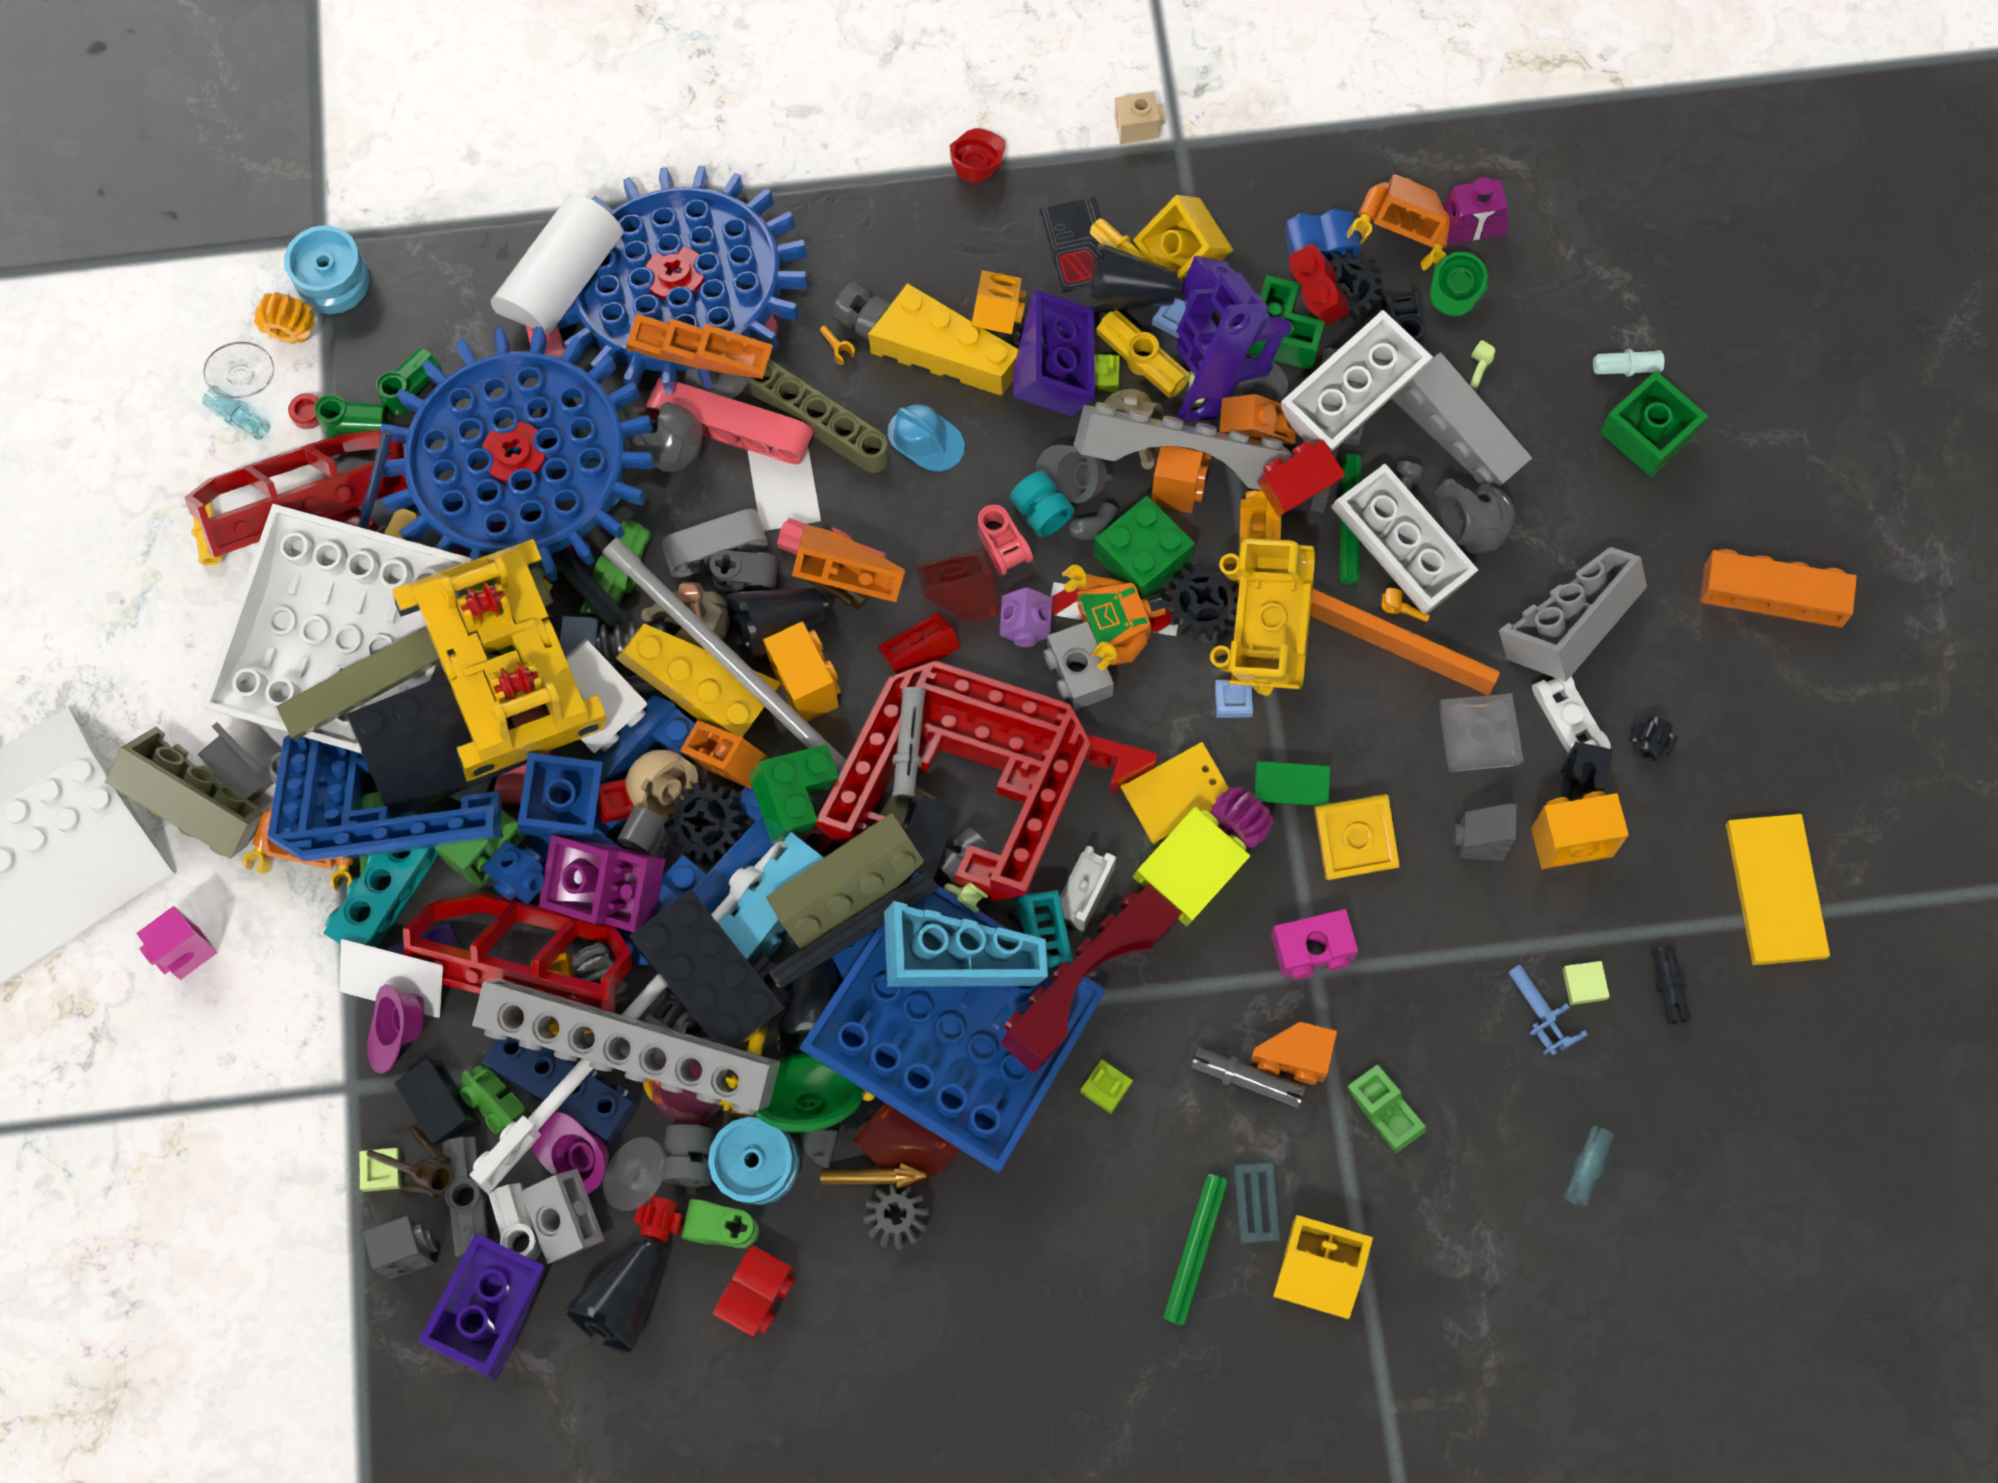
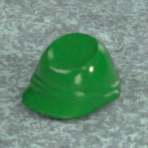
M1454 252L1444 257L1434 267L1429 293L1432 305L1438 311L1449 316H1461L1469 312L1488 290L1486 266L1480 258L1467 252Z

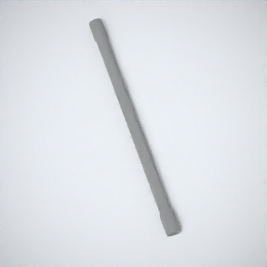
M618 537L611 541L602 553L620 571L634 580L808 749L827 744L839 776L847 760L646 568L640 558Z

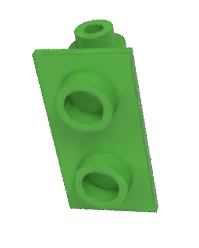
M479 1065L470 1074L467 1071L463 1072L459 1088L460 1095L469 1107H476L485 1117V1122L493 1133L501 1134L507 1125L514 1121L517 1123L522 1116L527 1119L529 1118V1110L512 1092L501 1100L497 1097L506 1090V1086L489 1068L484 1069Z

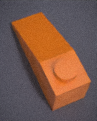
M804 524L792 576L896 602L905 569L838 532Z

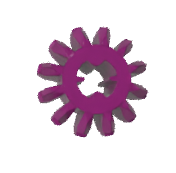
M1229 787L1225 792H1222L1216 799L1210 812L1219 822L1218 827L1228 836L1232 834L1239 838L1246 848H1254L1258 843H1261L1268 836L1267 833L1271 830V826L1274 823L1272 816L1269 815V809L1263 806L1261 800L1255 798L1252 792L1247 793L1241 787Z

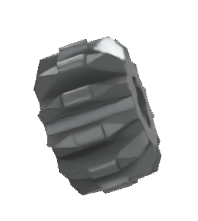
M598 942L591 947L590 945L579 951L580 953L572 957L571 967L575 972L576 978L601 984V978L615 963L614 956L611 955L608 948ZM625 978L615 987V1004L622 997L628 995V984Z
M890 1184L891 1195L885 1196L883 1190L878 1188L875 1190V1193L880 1203L871 1200L866 1202V1208L875 1213L864 1216L863 1221L867 1225H875L868 1232L871 1239L883 1234L880 1242L881 1247L887 1248L891 1239L894 1238L896 1249L902 1250V1238L907 1236L909 1242L915 1245L918 1240L912 1231L926 1232L927 1226L923 1222L918 1221V1219L929 1217V1211L926 1208H917L924 1201V1197L921 1194L909 1200L912 1194L911 1186L906 1185L901 1195H899L896 1184ZM899 1208L901 1214L907 1215L905 1219L900 1218L902 1223L898 1225H893L892 1220L886 1218L887 1214L892 1216L891 1210Z

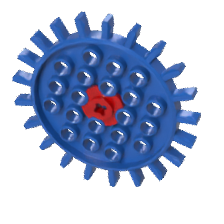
M698 166L692 187H674L672 177L667 167L660 168L659 173L661 190L640 195L637 185L630 177L623 179L625 193L629 201L621 204L614 210L596 195L591 198V200L601 205L614 216L624 233L602 262L610 263L598 267L574 300V305L569 307L557 324L558 329H562L581 322L584 329L575 334V336L581 338L584 350L594 343L602 350L590 363L591 369L608 354L613 358L614 362L618 360L629 365L624 375V381L626 385L634 382L636 387L645 369L662 371L661 380L666 395L674 394L676 371L695 369L694 367L626 350V344L636 313L666 323H670V319H674L703 329L705 324L771 344L773 345V350L779 346L776 334L764 326L771 314L793 321L798 320L797 305L778 298L781 289H808L807 275L804 271H782L781 263L807 258L804 240L776 245L775 238L796 227L790 211L766 223L761 218V215L774 204L771 191L767 188L746 204L737 199L744 188L741 174L734 173L723 191L719 192L707 189L709 179L705 166ZM696 214H703L699 217H693ZM664 221H670L667 224L660 225ZM638 228L637 230H635V231H633V232H627V231H629L630 229ZM736 232H742L740 235L731 236ZM702 240H709V241H707L706 243H702V244H699V243H698V242H700V241H702ZM670 247H676L674 250L665 251ZM636 255H642L639 258L632 259ZM740 259H748L745 262L737 263ZM715 266L711 270H703L706 267ZM648 281V282H647L646 284H644V285H640V286L637 285V284L640 283V282ZM748 285H753V286H754V287H752L751 289L742 290V288L745 287V286H748ZM608 289H615L610 293H604ZM713 293H721L716 297H709ZM687 301L682 305H675L677 302ZM647 308H654L650 312L642 313ZM613 316H620L615 320H609ZM719 320H727L725 323L720 325L714 324ZM573 336L564 342L565 347H567ZM697 368L699 379L705 388L713 387L712 371Z
M535 327L529 352H510V342L503 328H496L494 342L497 354L475 360L473 350L461 339L456 343L458 354L465 363V366L449 376H445L440 368L429 360L422 364L429 379L437 385L425 400L401 389L397 392L396 395L405 408L416 412L410 428L390 424L381 425V433L382 430H388L393 433L392 442L405 443L404 458L387 459L382 477L405 475L408 488L382 498V502L389 513L416 504L421 515L399 531L404 540L414 542L433 529L442 537L434 548L451 553L455 548H458L470 554L469 558L473 560L534 539L542 558L540 562L541 569L547 579L553 582L557 580V567L552 559L553 553L572 545L579 558L590 565L595 561L590 546L582 537L589 533L597 524L602 526L609 534L620 539L625 534L619 521L607 514L615 499L620 498L638 505H643L646 500L642 490L622 483L625 469H653L655 465L651 453L627 452L626 438L651 432L653 428L649 416L620 421L616 410L634 401L640 395L634 382L621 387L609 395L600 384L616 369L615 362L610 355L607 354L587 373L576 366L584 350L583 342L578 336H573L562 357L558 358L544 354L547 347V336L543 327ZM530 378L539 379L535 386L523 387L526 380ZM497 388L505 389L500 397H489L493 390ZM578 397L582 399L581 403L576 407L566 406V403L572 398ZM471 399L467 407L455 408L460 400ZM539 408L548 409L543 417H532L535 410ZM507 418L514 419L510 427L498 428L502 420ZM582 428L592 429L590 434L584 438L575 437L576 432ZM469 430H480L479 434L475 438H464L465 434ZM549 438L557 439V443L549 449L541 448L545 440ZM439 439L446 440L444 446L440 449H430L434 441ZM598 458L601 460L596 468H584L585 463L590 459ZM482 459L489 460L488 465L484 469H473L477 461ZM555 470H567L565 476L561 479H550L551 474ZM444 471H455L449 480H439V476ZM532 480V484L528 489L516 490V486L520 481ZM487 491H498L497 496L493 500H482L483 495ZM463 501V506L458 511H447L451 503ZM564 501H576L575 506L571 510H559L560 505ZM535 510L542 512L536 521H525V517L529 512ZM496 522H507L505 529L501 532H491V527Z

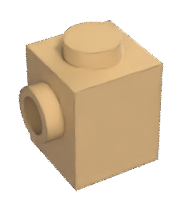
M1154 92L1115 98L1114 119L1120 144L1159 138L1160 125L1165 124L1163 105H1157Z

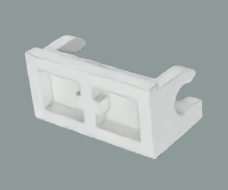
M1086 846L1084 852L1082 851L1060 895L1065 924L1082 932L1085 931L1116 865L1115 856L1106 853L1104 857H1101L1093 852L1094 849L1091 846Z

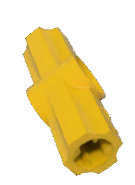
M1117 310L1114 312L1110 311L1102 318V321L1096 328V334L1127 361L1131 372L1136 375L1145 376L1168 398L1176 397L1184 389L1190 380V373L1159 347L1158 340L1154 335L1141 332ZM1143 351L1149 353L1150 355L1143 357L1137 355L1136 353Z

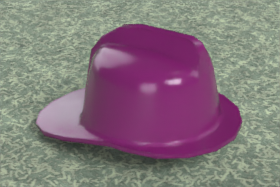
M384 984L379 988L376 994L375 1010L367 1042L369 1063L375 1072L381 1074L388 1072L395 1064L400 1048L409 1045L420 1037L423 1029L424 999L422 996L399 993L390 984Z
M555 1111L538 1130L541 1136L532 1145L533 1153L553 1176L578 1169L585 1190L589 1194L599 1187L605 1172L608 1170L609 1156L607 1146L603 1139L595 1133L587 1131L569 1114Z

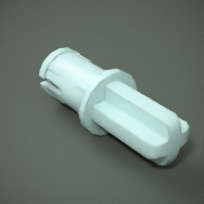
M1626 349L1624 353L1597 354L1593 358V370L1596 374L1624 373L1627 377L1632 376L1634 373L1655 371L1661 373L1665 363L1664 354L1661 350L1633 352L1632 349Z

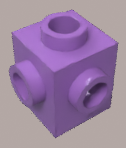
M1028 587L1003 595L1001 601L1000 636L1014 641V644L1020 647H1031L1036 642L1047 639V636L1051 634L1052 597Z

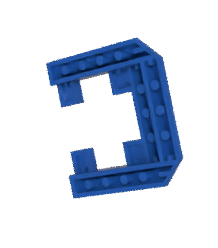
M652 695L647 700V705L643 708L646 714L632 727H629L628 724L622 727L616 733L620 738L605 752L600 750L591 760L603 762L600 784L623 780L627 776L632 764L642 755L648 753L657 743L666 750L675 752L684 758L686 755L681 753L680 749L695 723L676 709L674 703ZM745 787L736 796L741 799L736 808L745 810L746 816L755 823L708 874H705L688 858L682 855L662 877L656 915L690 889L710 914H712L729 895L731 888L729 881L733 874L740 868L754 867L775 844L771 842L753 788ZM596 809L593 835L574 838L618 846L609 838L626 819L602 824ZM530 835L531 849L543 858L544 861L541 865L545 869L551 838ZM735 910L731 915L734 916L738 910ZM616 927L632 952V962L638 967L650 966L631 942L630 935L633 932Z
M287 735L283 738L268 838L272 843L302 861L358 858L504 838L501 830L502 801L499 791L462 796L461 809L391 819L388 806L360 810L365 773H369L362 754L305 737L294 740L290 735Z

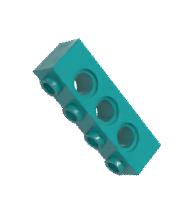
M408 812L396 818L414 816L417 814L413 812ZM433 847L411 850V853L404 859H398L399 852L368 856L367 866L361 876L353 879L346 891L347 897L340 908L334 909L329 915L323 934L340 945L341 940L344 939L380 948L439 856L437 851ZM385 876H391L390 885L386 889L378 891L379 881ZM365 907H370V916L365 921L358 922L359 912Z

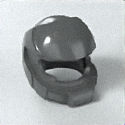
M665 402L661 406L658 421H655L642 406H632L625 409V420L649 416L653 431L631 436L627 439L632 450L635 452L652 454L655 461L653 469L658 468L664 472H678L686 469L694 460H697L703 441V428L692 411L678 404Z
M1446 479L1436 489L1435 494L1438 505L1436 516L1438 523L1461 550L1474 554L1487 553L1498 549L1508 540L1514 524L1515 506L1510 497L1491 485L1483 484L1479 486L1474 495L1468 488L1465 489L1453 479ZM1456 500L1460 502L1464 510L1466 521L1460 518L1459 509L1455 507Z

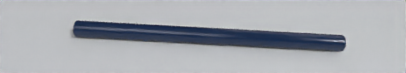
M382 430L357 526L368 530L393 436L391 431Z

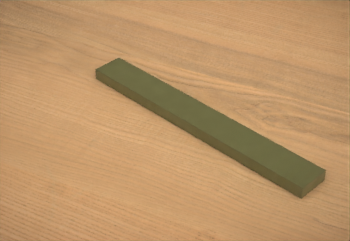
M536 568L529 570L544 607L554 602L539 571ZM425 626L276 707L290 737L297 740L441 662ZM465 626V629H466V631H467L468 636H469V635H472V634H474V633H477V636H478L479 640L481 641V639H480V637H479L477 631L468 633V630H467V628H466V626Z

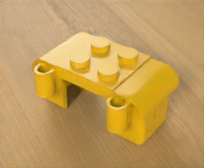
M1244 539L1241 543L1240 558L1235 554L1229 553L1224 555L1219 563L1221 571L1230 580L1240 581L1234 641L1231 642V650L1225 646L1215 647L1211 651L1210 660L1219 670L1232 673L1229 685L1301 689L1305 674L1315 569L1314 547L1298 545L1297 542L1292 540ZM1237 563V567L1233 571H1229V567ZM1228 654V659L1224 663H1220V658Z

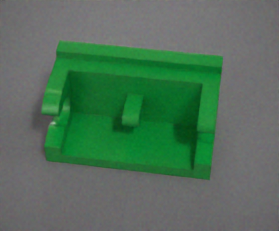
M1257 761L1254 767L1253 796L1266 803L1309 806L1326 805L1329 799L1330 766Z

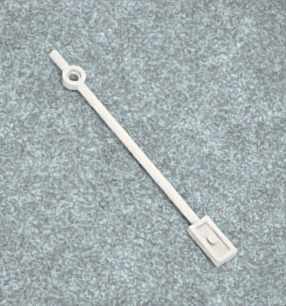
M782 841L776 842L754 867L740 868L733 874L729 881V886L731 887L729 895L711 914L718 924L722 922L726 915L732 914L736 910L739 898L747 888L758 887L761 883V876L764 873L762 868L772 857L776 860L782 856L788 848ZM658 975L655 976L621 1015L638 1019L666 988ZM581 1059L528 1119L522 1116L517 1123L514 1121L507 1125L500 1135L499 1143L490 1152H484L475 1161L470 1176L487 1194L496 1187L541 1136L538 1131L541 1126L592 1071L593 1068L589 1066V1060Z

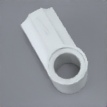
M516 1183L496 1188L493 1192L489 1193V1197L501 1235L500 1245L513 1250L516 1238L526 1234L529 1236V1246L519 1254L536 1260L541 1250L538 1244V1237L532 1221L525 1210V1203L520 1192L524 1190L523 1185Z

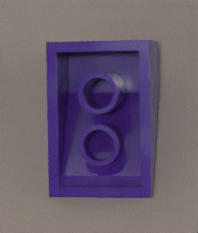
M1037 289L1032 293L1014 365V398L1069 416L1075 415L1084 405L1089 404L1095 399L1094 309Z
M475 1233L418 1341L428 1349L496 1381L516 1343L546 1267Z

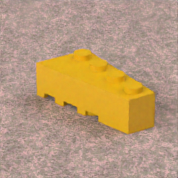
M908 283L868 333L871 354L883 357V355L898 359V363L908 366L914 364L930 369V373L942 377L944 374L960 379L961 383L1001 396L1014 381V365L1018 349L983 328L971 326L972 322Z
M645 623L636 630L616 657L618 661L699 721L739 737L744 736L765 707L705 649ZM754 671L774 691H776L782 683L780 681H777L773 678H770L766 675Z

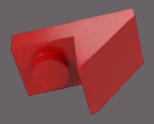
M1087 734L1091 742V748L1086 757L1088 763L1099 769L1115 768L1110 784V794L1122 790L1120 786L1123 783H1128L1156 768L1158 755L1156 753Z

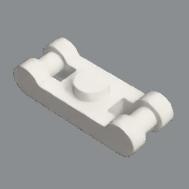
M1572 676L1566 682L1554 678L1548 682L1542 680L1532 685V690L1538 703L1567 753L1570 752L1575 741L1579 742L1576 737L1585 734L1588 739L1584 743L1611 749L1607 736L1600 731L1576 690ZM1560 692L1565 700L1556 703L1553 695Z

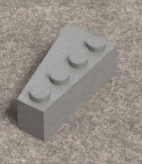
M1441 352L1391 398L1467 469L1480 485L1488 484L1498 488L1532 459L1529 453Z
M1609 547L1577 571L1576 579L1565 585L1560 584L1550 591L1551 597L1537 607L1533 604L1522 612L1523 618L1516 624L1511 625L1508 623L1502 627L1499 633L1506 659L1566 682L1647 588L1641 557Z

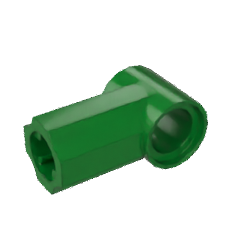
M418 348L395 371L385 372L377 379L376 389L381 403L387 406L388 413L401 415L409 411V409L401 404L397 395H390L391 393L401 389L416 395L431 381L422 365L425 361L429 360L442 370L440 363L424 348Z
M331 394L320 397L314 406V413L323 433L328 437L341 433L379 430L382 424H388V409L385 404L345 402L339 396ZM333 414H339L337 417L333 419H327L329 416Z

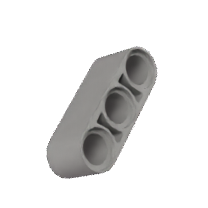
M754 509L741 510L672 533L661 541V547L670 573L673 577L677 578L710 569L711 557L718 551L730 550L757 553L768 545L760 518Z

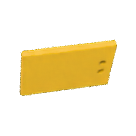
M1203 742L1120 786L1153 845L1169 836L1194 807L1200 811L1206 810L1210 813L1216 799L1222 792L1228 789L1225 780Z

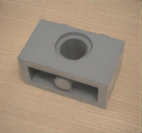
M1088 622L1048 635L1047 649L1043 650L1049 669H1056L1060 678L1059 681H1056L1060 697L1063 702L1069 700L1073 711L1113 697L1114 683L1108 669L1106 668L1104 671H1101L1098 668V664L1103 659L1099 656L1091 657L1090 655L1097 647V643ZM1077 662L1083 664L1086 668L1081 672H1073L1068 666Z
M578 1169L554 1175L520 1191L525 1203V1210L532 1221L538 1237L540 1250L544 1253L547 1264L572 1256L605 1241Z

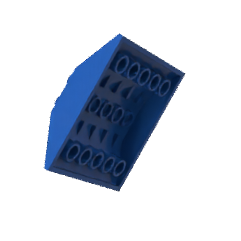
M915 871L910 880L914 879L920 874ZM938 885L936 892L911 907L923 911L928 909L940 912V915L959 920L964 918L976 921L979 925L995 929L999 927L1009 930L980 911L974 913L960 903L958 897ZM884 924L876 930L799 1049L999 1173L1107 989L1087 977L1081 980L1070 1005L1067 1037L1048 1061L1033 1074L1000 1044L1008 1032L1003 1026L1016 1011L1019 1010L1024 1014L1031 1007L1027 1001L1040 986L1043 985L1048 989L1055 982L1051 976L1060 966L1047 968L1048 977L1036 986L887 987Z

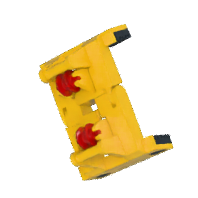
M534 539L392 589V598L400 617L420 610L473 740L471 743L457 747L459 763L467 782L524 761L528 758V752L542 754L606 729V713L599 696L596 695L585 700L581 697L529 571L533 568H538L542 560ZM494 578L496 584L489 587L486 581ZM484 582L483 589L474 592L470 588V586ZM468 589V595L455 599L456 591ZM465 626H466V628H467V630H468V633H471V632H474V631H477V632H478V635H479V637H480V639H481V643H480V640H479V638H478V636H477V633H474V634L468 636L467 631H466V629H465ZM510 645L515 650L487 660L486 654ZM546 703L550 715L508 730L506 718Z

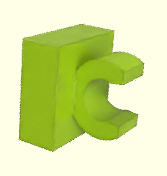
M1094 354L1095 391H1118L1120 355Z
M1101 1060L1081 1088L1080 1093L1112 1114L1133 1084V1080L1104 1060Z

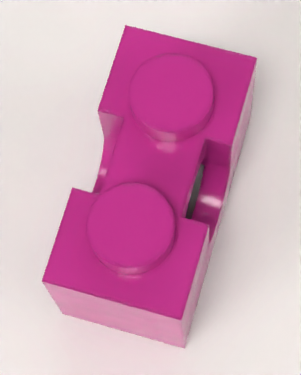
M175 906L168 909L136 933L144 944L139 947V950L151 965L156 964L165 975L171 971L180 980L217 954V951L199 926Z
M1346 909L1276 925L1271 933L1282 978L1293 976L1294 980L1304 979L1315 974L1314 968L1327 965L1329 971L1341 970L1351 965L1350 961H1354L1358 953ZM1309 941L1319 942L1325 952L1320 955H1313L1308 952L1306 943Z

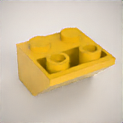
M1296 1215L1292 1222L1273 1297L1349 1319L1364 1275L1373 1237Z

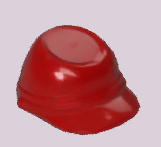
M974 128L967 130L949 145V155L953 168L961 180L970 184H980L987 181L997 168L1001 167L1006 145L1001 136L985 129Z

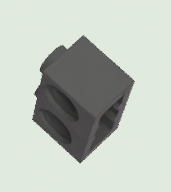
M409 1216L362 1232L372 1269L391 1280L436 1264L433 1252L438 1251L432 1230H426L422 1223L419 1224Z

